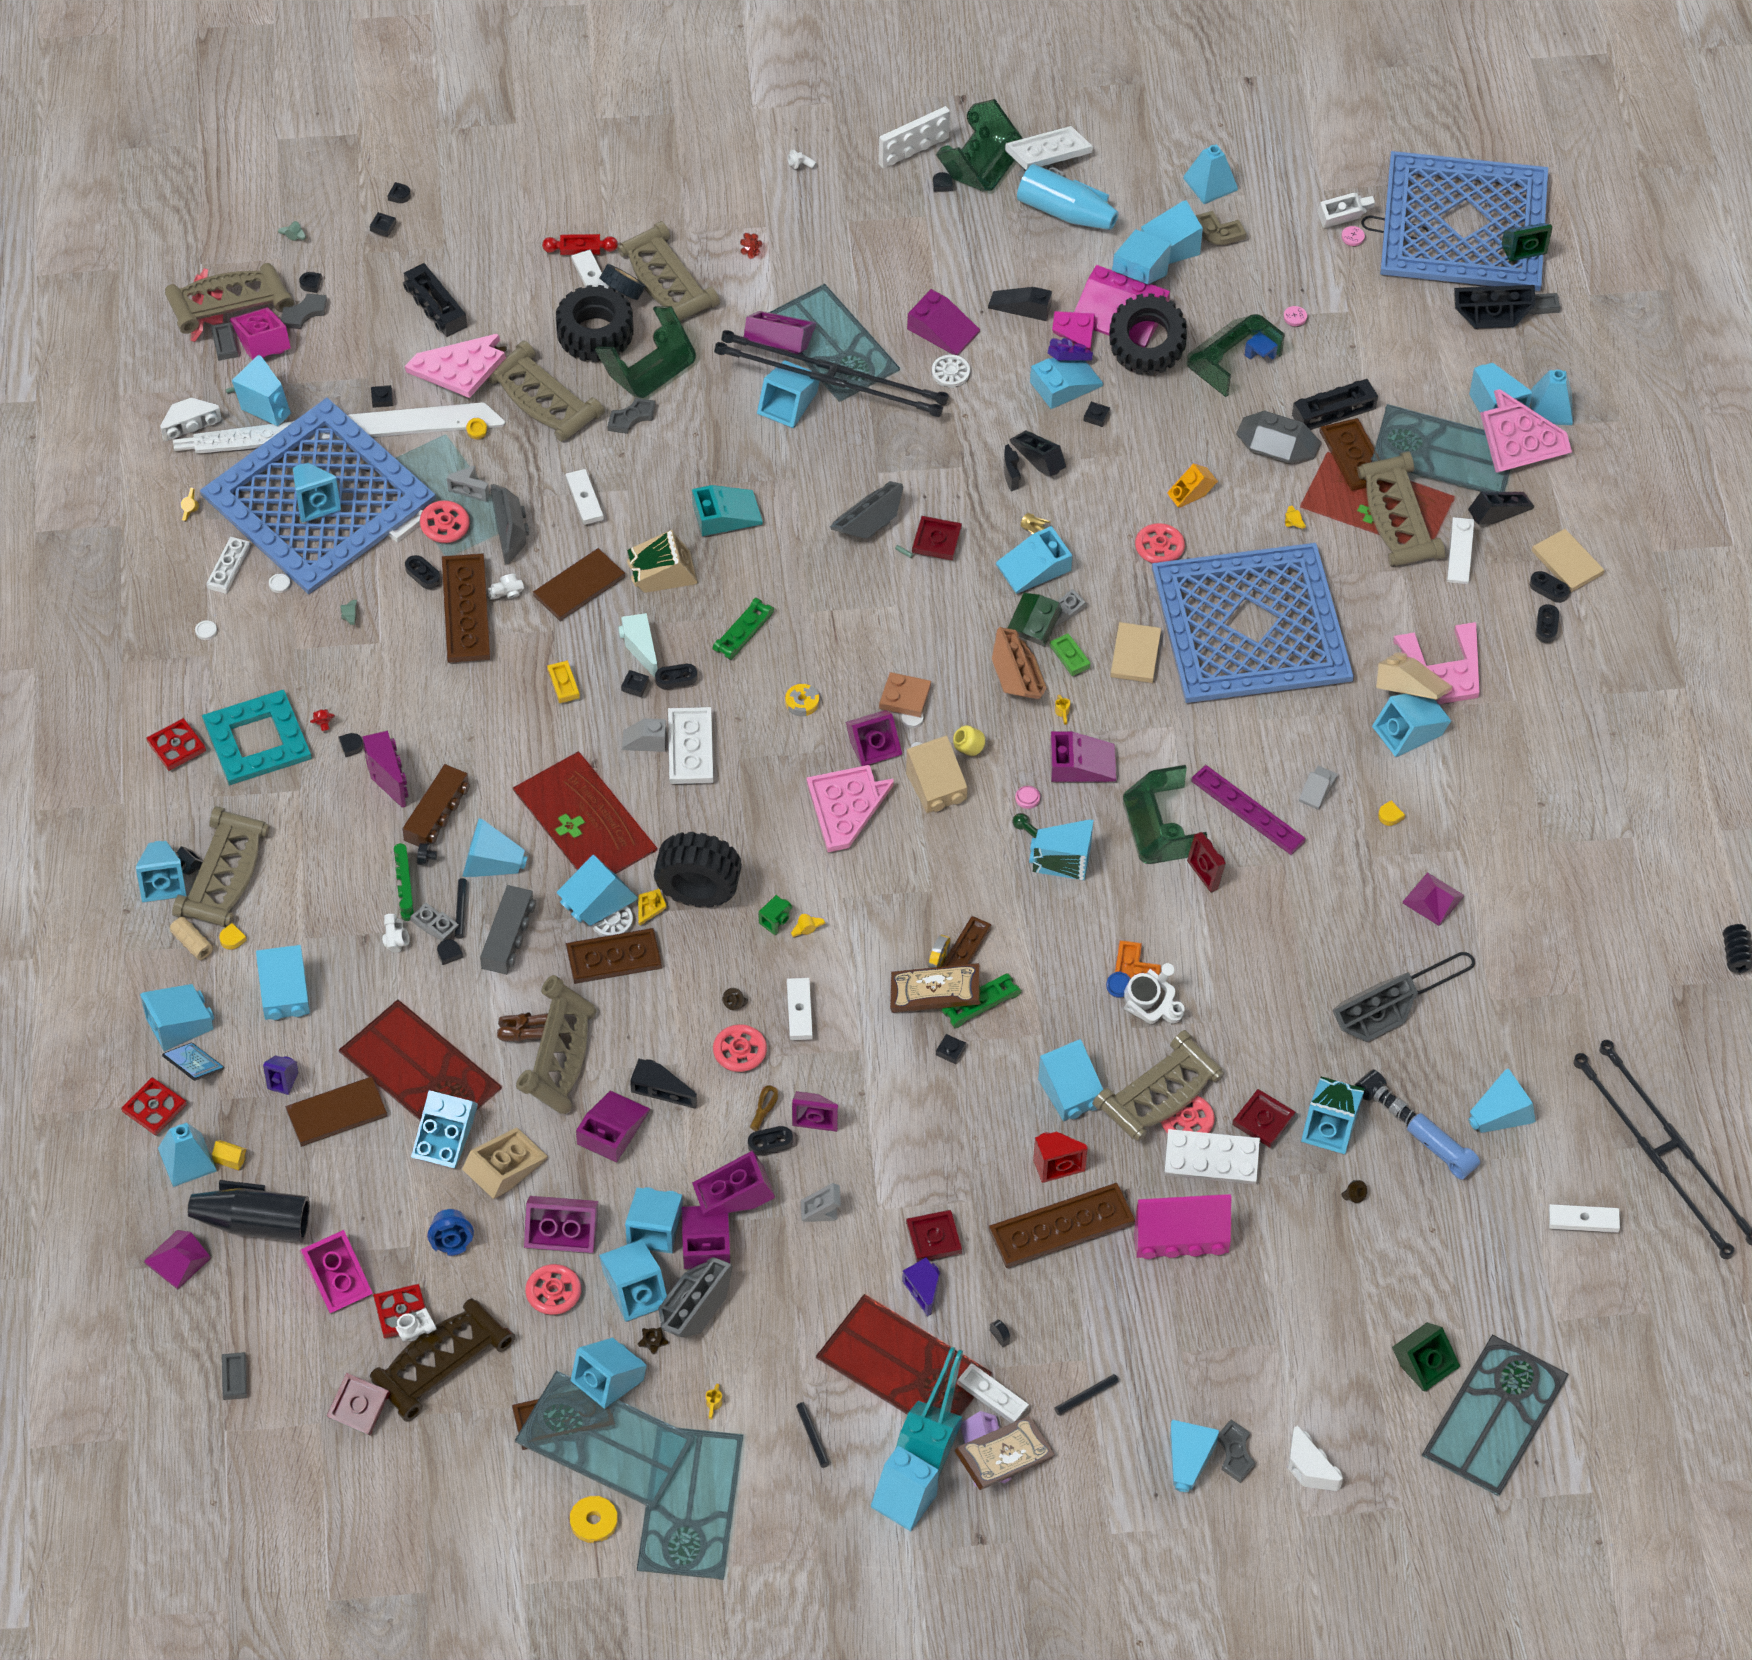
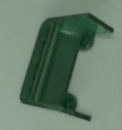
M672 306L653 307L662 325L653 334V341L657 348L628 368L626 363L620 359L614 347L598 346L595 348L609 376L633 397L644 398L693 364L696 359L695 349Z
M1258 314L1234 319L1188 353L1186 364L1189 369L1224 397H1227L1229 395L1231 374L1219 365L1223 360L1224 353L1250 334L1254 336L1261 332L1278 345L1276 355L1280 357L1283 353L1285 333Z
M1186 765L1152 770L1123 794V806L1139 859L1145 864L1188 858L1194 834L1185 835L1183 828L1176 823L1163 824L1154 794L1184 788L1187 771Z

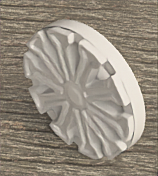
M944 355L936 359L932 365V377L937 384L943 387L955 388L965 384L969 379V364L960 356Z
M625 906L600 920L601 922L593 924L592 927L602 937L627 933L633 923L632 912L628 906Z

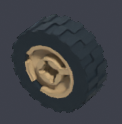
M611 264L606 265L599 277L608 286L635 300L639 299L646 287L640 280Z

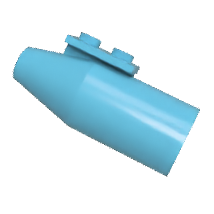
M1035 164L1029 166L1019 184L1017 192L1018 201L1070 224L1111 230L1116 224L1119 212L1107 203L1109 194L1079 181H1072Z

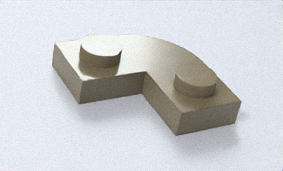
M1213 211L1195 215L1203 228V238L1212 244L1226 245L1246 239L1247 233L1239 220L1220 225Z

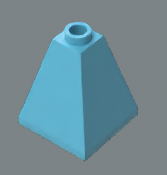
M1217 144L1204 149L1183 177L1203 204L1238 190L1226 156Z
M1549 370L1531 388V410L1553 424L1572 425V390L1567 372Z
M310 463L299 464L293 468L295 490L302 523L341 510L335 475Z
M479 818L462 877L517 874L520 868H525L527 856H524L525 850L485 820Z
M167 841L148 843L136 865L142 902L176 898L178 894L186 896L182 867L178 856Z
M1509 1068L1499 1076L1470 1111L1471 1117L1468 1118L1471 1127L1474 1130L1478 1129L1481 1133L1536 1122L1533 1103Z
M188 1123L168 1130L158 1147V1151L173 1187L217 1171L203 1135L199 1130Z
M1176 1420L1171 1421L1170 1443L1173 1486H1175L1177 1491L1189 1492V1489H1193L1217 1446L1219 1430Z

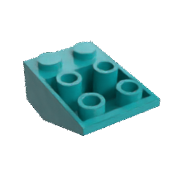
M717 485L692 489V505L702 536L763 524L753 490Z

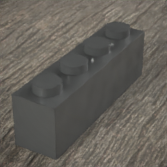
M510 885L506 886L480 956L481 969L507 975L509 968L514 966L516 949L521 948L523 941L522 933L527 931L529 914L534 912L536 906L532 890Z

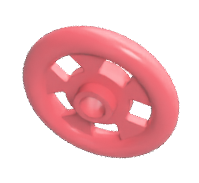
M443 500L431 503L422 511L420 516V527L423 533L429 539L439 543H451L461 539L467 533L470 526L467 511L461 505L452 501ZM442 509L444 512L436 515L434 511ZM455 511L458 516L455 518L450 512ZM428 520H434L435 525L429 526ZM455 523L461 525L458 530L453 529ZM438 530L447 532V535L438 534Z
M1155 523L1142 528L1138 532L1135 539V547L1138 554L1144 560L1150 563L1177 560L1183 554L1185 541L1182 534L1173 526ZM1152 532H1155L1157 534L1154 535L1152 538H1150L1148 535ZM1165 533H1168V534H1170L1172 537L1169 539V538H1168L1167 536H1165L1164 534H1165ZM1149 543L1150 548L1145 549L1143 544ZM1170 544L1176 546L1175 551L1169 549ZM1155 552H1164V556H1155Z
M743 1024L732 1025L723 1029L716 1036L713 1043V1054L717 1062L722 1067L734 1072H745L754 1069L764 1060L767 1052L764 1036L757 1029ZM747 1034L751 1036V1039L748 1041L741 1036ZM732 1036L734 1039L730 1044L726 1043L725 1039ZM751 1046L758 1047L757 1054L750 1053ZM729 1050L731 1057L726 1058L722 1052ZM747 1058V1062L738 1063L737 1059Z
M1196 1096L1191 1102L1192 1107H1185L1176 1114V1117L1172 1116L1161 1122L1162 1127L1168 1134V1129L1177 1130L1173 1126L1178 1123L1184 1127L1182 1131L1194 1132L1191 1128L1198 1124L1201 1129L1196 1132L1210 1133L1215 1121L1212 1107L1206 1100ZM1203 1110L1205 1117L1199 1118L1197 1111ZM1188 1114L1191 1118H1186L1184 1115Z
M549 1264L538 1268L530 1275L526 1283L525 1294L528 1302L535 1310L548 1315L562 1314L573 1308L578 1302L581 1295V1282L576 1273L570 1268L559 1264ZM553 1273L561 1274L562 1276L559 1280L557 1278H551V1275ZM539 1279L545 1281L542 1288L535 1286ZM571 1283L572 1291L565 1292L564 1284ZM551 1289L558 1290L556 1292H550ZM543 1295L547 1301L542 1303L537 1298ZM563 1297L565 1302L556 1305L554 1301Z

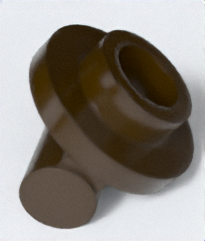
M737 988L727 989L722 996L723 1004L729 1010H737L742 1006L744 1007L748 1002V999Z
M1353 1180L1347 1189L1341 1193V1196L1346 1201L1350 1200L1354 1203H1360L1366 1198L1367 1186L1361 1180Z

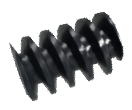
M1743 924L1730 925L1723 930L1727 967L1733 973L1752 971V934L1746 930L1747 928Z

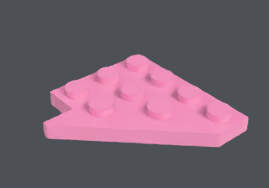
M493 334L417 353L405 365L406 373L470 398L506 359L504 352L494 348L499 343L500 337L498 334Z
M1500 389L1494 391L1498 408L1480 413L1496 473L1572 453L1567 432Z
M870 765L806 778L827 852L843 850L851 846L894 786L893 778L875 782Z

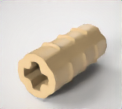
M179 917L171 924L170 932L190 951V954H193L198 960H203L211 954L213 946L185 917Z

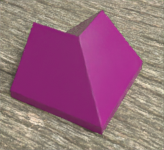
M1427 872L1403 900V904L1440 926L1463 899L1464 894Z
M796 1091L792 1100V1126L837 1132L838 1104L820 1094Z
M176 1230L144 1260V1263L178 1290L211 1258L192 1232Z

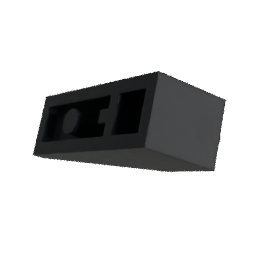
M1037 287L993 291L988 309L1047 321L1052 304V291Z
M1027 430L1010 439L1011 444L1039 472L1048 476H1054L1066 468L1060 445Z
M1480 492L1468 508V511L1478 524H1495L1532 510L1534 505L1524 492Z
M638 1058L630 1080L631 1093L694 1109L697 1108L696 1092L661 1064L651 1059L644 1060Z

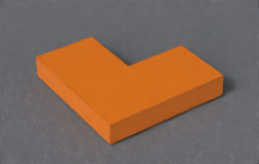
M1120 940L1115 972L1126 973L1130 979L1140 973L1147 974L1149 969L1159 975L1161 965L1139 962L1142 943Z

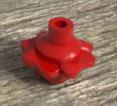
M321 709L313 713V719L310 720V723H315L320 726L321 731H326L330 729L328 723L335 715L329 713L328 709Z

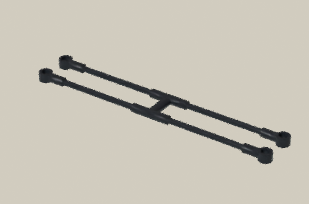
M729 330L722 332L721 340L723 342L715 344L714 352L718 355L726 354L738 358H746L809 376L810 379L842 388H851L914 406L916 409L929 412L934 417L942 416V405L947 404L949 394L946 392L918 389L855 371L847 366L822 359H813L750 341L748 338L735 335L734 332ZM733 342L744 346H753L816 364L817 367L829 371L827 374L815 371L810 372L741 352L739 349L728 347L725 343ZM838 372L848 376H858L920 394L922 397L936 400L938 404L931 405L920 401H911L848 383L847 380L839 379L835 375Z
M1603 1040L1599 1048L1600 1053L1608 1056L1615 1067L1621 1070L1672 1139L1655 1149L1645 1137H1642L1599 1081L1597 1074L1588 1064L1587 1055L1584 1053L1576 1054L1573 1061L1574 1066L1582 1069L1589 1080L1594 1082L1637 1138V1142L1657 1169L1667 1177L1709 1232L1710 1238L1719 1248L1720 1257L1727 1260L1730 1259L1734 1253L1733 1245L1726 1243L1719 1233L1714 1231L1668 1171L1667 1165L1660 1157L1677 1147L1686 1159L1692 1162L1733 1215L1737 1225L1746 1235V1242L1752 1245V1238L1750 1237L1752 1235L1751 1226L1734 1209L1694 1157L1693 1151L1672 1124L1666 1121L1623 1065V1061L1613 1049V1042ZM1724 1249L1729 1250L1730 1253H1726V1252H1724L1723 1250H1724Z

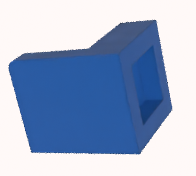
M1258 332L1246 342L1244 355L1250 360L1257 354L1263 358L1268 356L1274 359L1277 354L1278 345L1263 333Z

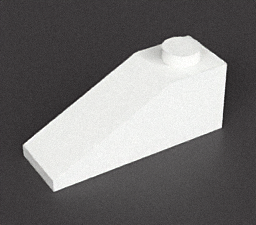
M1453 517L1450 530L1447 582L1468 584L1474 519Z

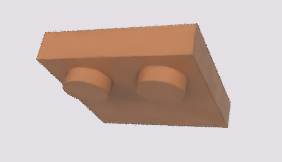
M890 672L879 702V709L921 718L931 688V681Z

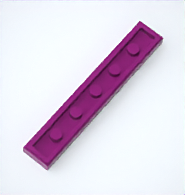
M1204 765L1192 777V783L1288 854L1292 855L1305 843L1306 838L1209 766Z

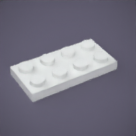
M945 106L880 136L879 165L882 168L894 165L898 161L909 158L948 139L950 110Z
M1072 126L1006 143L1005 151L1027 170L1032 164L1041 167L1092 153L1093 146Z
M711 707L668 708L670 784L713 783Z
M1168 1129L1164 1175L1256 1184L1260 1138Z

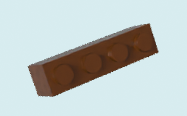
M447 764L443 765L403 826L404 841L418 847L420 843L431 845V843L434 844L436 842L438 832L447 825L451 812L458 808L461 797L469 791L468 773Z

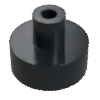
M420 843L417 864L427 866L429 859L437 860L438 852L430 851V844Z

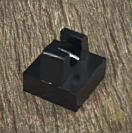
M181 846L176 853L179 855L181 867L186 864L182 872L190 875L196 869L200 870L203 860L193 850Z

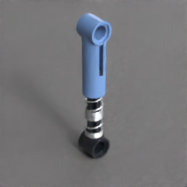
M1370 1070L1355 1083V1086L1365 1089L1363 1099L1367 1101L1375 1100L1377 1103L1381 1102L1383 1108H1388L1395 1118H1398L1399 1121H1404L1407 1131L1448 1165L1452 1174L1458 1179H1465L1480 1165L1479 1157L1474 1151L1461 1147L1422 1113L1416 1115L1414 1110L1411 1111L1408 1108L1407 1103L1399 1099V1097L1393 1096L1391 1094L1392 1091L1389 1092V1088L1386 1087L1385 1078L1377 1070Z

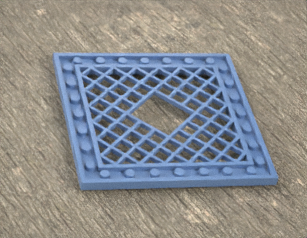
M1391 151L1380 274L1486 286L1535 285V291H1540L1543 255L1517 260L1518 263L1512 266L1506 261L1508 260L1507 255L1502 257L1497 252L1503 249L1502 241L1498 237L1505 230L1514 227L1520 228L1519 224L1523 221L1524 227L1545 223L1548 167ZM1421 174L1424 179L1418 182L1412 176ZM1440 176L1444 180L1437 183L1432 178ZM1460 178L1463 183L1457 186L1452 180ZM1408 179L1414 184V185L1410 186L1409 188H1408ZM1480 180L1483 185L1477 188L1472 182ZM1427 181H1429L1433 185V187L1428 190L1424 186H1422V184L1426 183ZM1499 182L1503 187L1497 190L1491 184ZM1447 183L1453 187L1448 192L1442 188ZM1519 184L1523 189L1517 192L1511 186ZM1467 185L1473 190L1468 194L1462 190ZM1417 187L1423 192L1418 196L1412 192ZM1487 187L1493 192L1488 196L1482 192ZM1507 189L1513 195L1506 198L1501 192ZM1439 190L1443 195L1436 198L1431 193ZM1458 192L1463 197L1456 200L1451 195ZM1524 192H1526V199L1521 196ZM1407 194L1413 198L1409 202H1407ZM1478 194L1482 199L1475 202L1471 197ZM1496 195L1502 200L1498 204L1491 200ZM1428 196L1432 202L1426 205L1421 199ZM1448 198L1452 204L1446 207L1440 201ZM1517 198L1522 203L1515 206L1510 201ZM1467 200L1491 222L1463 238L1439 216ZM1417 202L1422 208L1415 211L1411 205ZM1485 202L1491 206L1486 211L1480 206ZM1437 204L1442 210L1435 213L1430 207ZM1505 204L1511 208L1506 213L1500 208ZM1523 207H1525V214L1520 211ZM1406 209L1412 213L1407 217H1405ZM1426 210L1431 216L1424 219L1420 213ZM1496 210L1501 216L1494 219L1490 213ZM1516 212L1521 218L1514 221L1510 215ZM1414 217L1421 221L1415 226L1409 221ZM1434 219L1440 223L1435 228L1429 223ZM1506 219L1510 225L1504 228L1499 222ZM1406 224L1410 229L1404 232ZM1424 225L1430 230L1425 234L1419 230ZM1494 225L1500 229L1495 234L1489 230ZM1444 227L1450 232L1445 236L1439 232ZM1415 232L1420 237L1413 241L1408 235ZM1485 232L1490 237L1483 240L1478 235ZM1435 234L1439 240L1433 243L1428 237ZM1455 236L1459 242L1453 245L1447 239ZM1475 238L1479 244L1473 247L1467 241ZM1405 239L1409 244L1403 247V240ZM1424 240L1429 246L1422 249L1418 243ZM1494 240L1499 246L1493 249L1487 243ZM1443 242L1449 247L1444 251L1437 247ZM1463 244L1469 249L1464 253L1457 249ZM1414 247L1418 253L1412 256L1407 250ZM1485 247L1489 252L1482 255L1477 250ZM1434 249L1438 255L1432 258L1426 252ZM1454 251L1458 257L1452 260L1446 254ZM1474 253L1478 259L1472 262L1466 256ZM1493 255L1498 261L1492 264L1486 258Z
M325 398L200 490V494L308 595L390 534L389 532L395 531L420 510H423L436 500V495L328 398ZM319 433H330L329 440H318ZM315 434V440H307ZM333 434L338 436L341 440H333ZM303 444H314V452L303 451ZM318 445H329L328 452H317ZM332 445H343V452H332ZM347 445H348L354 452H346V451H347ZM299 446V451H292L294 448ZM287 456H298V463H287ZM302 456H313V462L310 464L318 468H324L328 473H330V469H341V476H335L336 480L340 481V506L352 505V512H341L340 510L321 516V524H310V520L306 521V524L295 523L296 516H300L299 511H296L295 487H284L285 480H294V475H285L286 468H294L299 464H306L301 463ZM317 456L328 457L327 464H316ZM282 457H284V458H283V463H275V462H277L279 459H281ZM331 457H342V464H331ZM346 457H357L356 464H345ZM360 457L368 464H360ZM268 468L267 475L260 474ZM271 468H282V475H271ZM345 469H356L355 476H344ZM359 469H371L370 476H359ZM374 470L382 477H373ZM255 479H267L266 487L255 486ZM270 479L281 480V487H269ZM252 480L251 486H244ZM355 481L354 488H343V482ZM358 481H369V488H358ZM373 481L384 482V488L372 489ZM389 482L395 489H387V483ZM239 491H250V498H239ZM254 491H265V498H254ZM269 492H280L279 499H268ZM295 492L294 499H283V493ZM342 493H354L353 500H342ZM357 493H368V501L357 500ZM372 493L383 494L382 501H371ZM386 494H398L397 501H386ZM243 503H249V509ZM253 503H264L263 511H252ZM279 504L278 511H267V505ZM282 504H293V511H282ZM356 505H367V513L355 512ZM371 505L382 506L381 513H370ZM256 515L263 516L262 520H260ZM266 516H277V523H266ZM281 516H292V523H280ZM325 517H336V524H325ZM340 517H351V524H339ZM355 517H366V524L354 525ZM270 528H276V533L273 532ZM280 528H291L290 536L279 535ZM306 528L305 536H294V529ZM309 529H320V536H309ZM324 529H335V536H323ZM339 529H350V536H338ZM283 540H290L289 545ZM293 540L304 541V548H293ZM308 541H319V548H307ZM323 541H334V548H322ZM297 553H303V558ZM307 553H318V560H306Z
M1316 543L1152 563V572L1185 703L1353 682L1352 669ZM1292 568L1299 573L1293 578L1286 574V571ZM1271 570L1278 574V576L1272 580L1265 576L1268 571ZM1248 573L1258 577L1253 583L1245 579ZM1301 575L1304 583L1298 580L1301 577ZM1227 576L1237 579L1233 585L1228 584L1224 580ZM1281 577L1291 581L1287 587L1277 583ZM1207 578L1217 582L1212 588L1203 584ZM1261 579L1270 584L1266 590L1257 586ZM1186 581L1196 585L1191 591L1183 587ZM1240 582L1249 586L1246 592L1236 588ZM1294 584L1303 588L1299 594L1290 590ZM1220 585L1229 589L1225 595L1216 591ZM1199 587L1208 591L1204 598L1195 593ZM1273 587L1283 591L1279 597L1270 593ZM1253 589L1262 593L1258 600L1249 595ZM1181 591L1188 594L1184 600L1182 599ZM1232 592L1242 596L1237 602L1228 598ZM1306 592L1308 599L1302 597ZM1286 593L1295 598L1291 604L1282 600ZM1212 594L1221 599L1216 605L1208 601ZM1266 596L1274 600L1270 607L1261 602ZM1191 597L1200 601L1196 607L1187 603ZM1245 599L1279 617L1259 643L1224 624ZM1224 601L1233 606L1229 612L1220 607ZM1298 601L1308 605L1304 611L1295 607ZM1278 603L1287 607L1283 614L1274 609ZM1203 604L1212 608L1209 614L1199 610ZM1185 608L1192 611L1188 617L1186 615ZM1310 609L1312 610L1313 616L1307 614ZM1291 610L1300 615L1295 621L1287 617ZM1216 611L1225 615L1221 622L1212 617ZM1195 614L1205 618L1200 624L1191 620ZM1303 617L1312 621L1308 628L1299 623ZM1282 620L1292 624L1288 630L1278 626ZM1208 621L1217 625L1213 631L1203 626ZM1189 624L1196 628L1192 634ZM1315 625L1318 633L1312 631ZM1295 627L1304 631L1300 638L1291 633ZM1220 628L1230 632L1226 638L1216 634ZM1200 630L1209 635L1205 641L1196 637ZM1274 630L1284 634L1280 640L1270 636ZM1308 634L1317 638L1313 645L1304 640ZM1233 635L1242 639L1238 646L1229 641ZM1287 637L1296 641L1292 647L1283 643ZM1212 638L1221 642L1217 648L1208 644ZM1269 640L1276 645L1270 650L1262 644ZM1193 641L1200 644V647L1197 650H1195ZM1246 642L1254 646L1250 653L1241 648ZM1319 643H1321L1322 650L1316 647ZM1300 644L1309 648L1305 654L1295 649ZM1224 645L1234 649L1230 655L1220 651ZM1279 646L1288 651L1284 657L1275 653ZM1204 647L1213 652L1209 658L1200 654ZM1258 649L1267 653L1263 660L1254 655ZM1312 651L1321 655L1318 661L1308 657ZM1237 652L1247 656L1243 662L1233 658ZM1217 654L1226 659L1222 665L1212 661ZM1291 654L1301 658L1297 664L1287 660ZM1271 656L1280 661L1276 667L1267 663ZM1198 658L1205 662L1201 666V668L1199 666ZM1250 659L1259 663L1255 670L1246 665ZM1307 661L1310 665H1302V663ZM1229 662L1239 666L1234 672L1225 668ZM1284 663H1285L1286 665L1290 666V667H1286V668H1281V666H1282ZM1209 664L1217 668L1213 675L1204 671ZM1263 666L1270 669L1259 671ZM1242 669L1248 671V673L1238 674ZM1221 671L1227 674L1224 676H1218Z

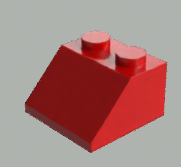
M1057 1131L1042 1133L1035 1137L1033 1162L1041 1182L1045 1183L1085 1172L1087 1145Z

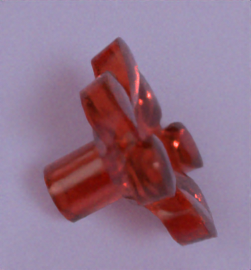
M744 233V239L740 240V244L744 246L741 249V253L743 255L748 253L749 259L755 258V256L761 253L759 248L762 247V241L758 240L756 233Z

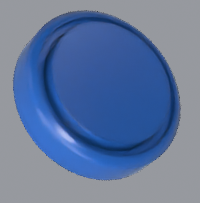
M1123 972L1111 974L1106 982L1109 994L1116 998L1124 997V991L1130 981V977Z

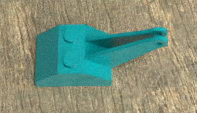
M951 1347L948 1352L944 1367L927 1404L917 1401L909 1411L896 1447H902L938 1469V1478L962 1424V1417L950 1413L963 1350L959 1349L955 1357L942 1408L934 1407L952 1363L955 1347Z

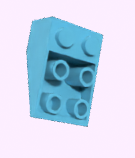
M1050 526L1032 534L996 562V566L1014 592L1018 594L1070 572L1072 568V554L1053 527Z
M429 1091L411 1157L456 1169L471 1130L478 1104L473 1101Z

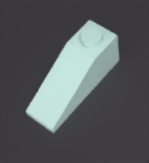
M647 613L621 617L622 626H618L620 639L624 638L626 648L655 677L657 661Z

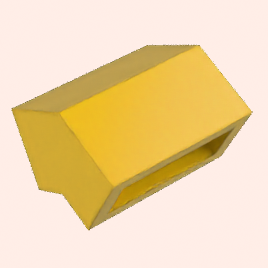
M222 1140L215 1141L212 1152L213 1162L239 1171L245 1161L246 1148Z

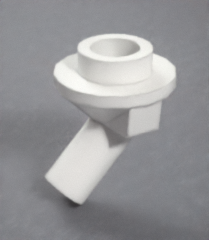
M794 149L790 151L787 157L788 163L793 169H797L801 162L810 168H813L816 163L811 158L803 155L802 152L798 153Z

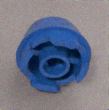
M445 1209L434 1216L427 1237L436 1252L439 1250L447 1252V1256H454L466 1251V1246L473 1239L474 1229L461 1211Z

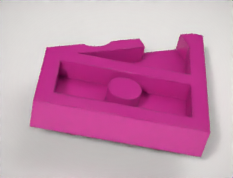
M1055 311L1052 331L1060 337L1070 339L1073 344L1085 345L1091 351L1095 313Z

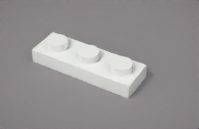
M973 1363L969 1365L957 1380L959 1386L1010 1423L1018 1421L1028 1408L1029 1404Z

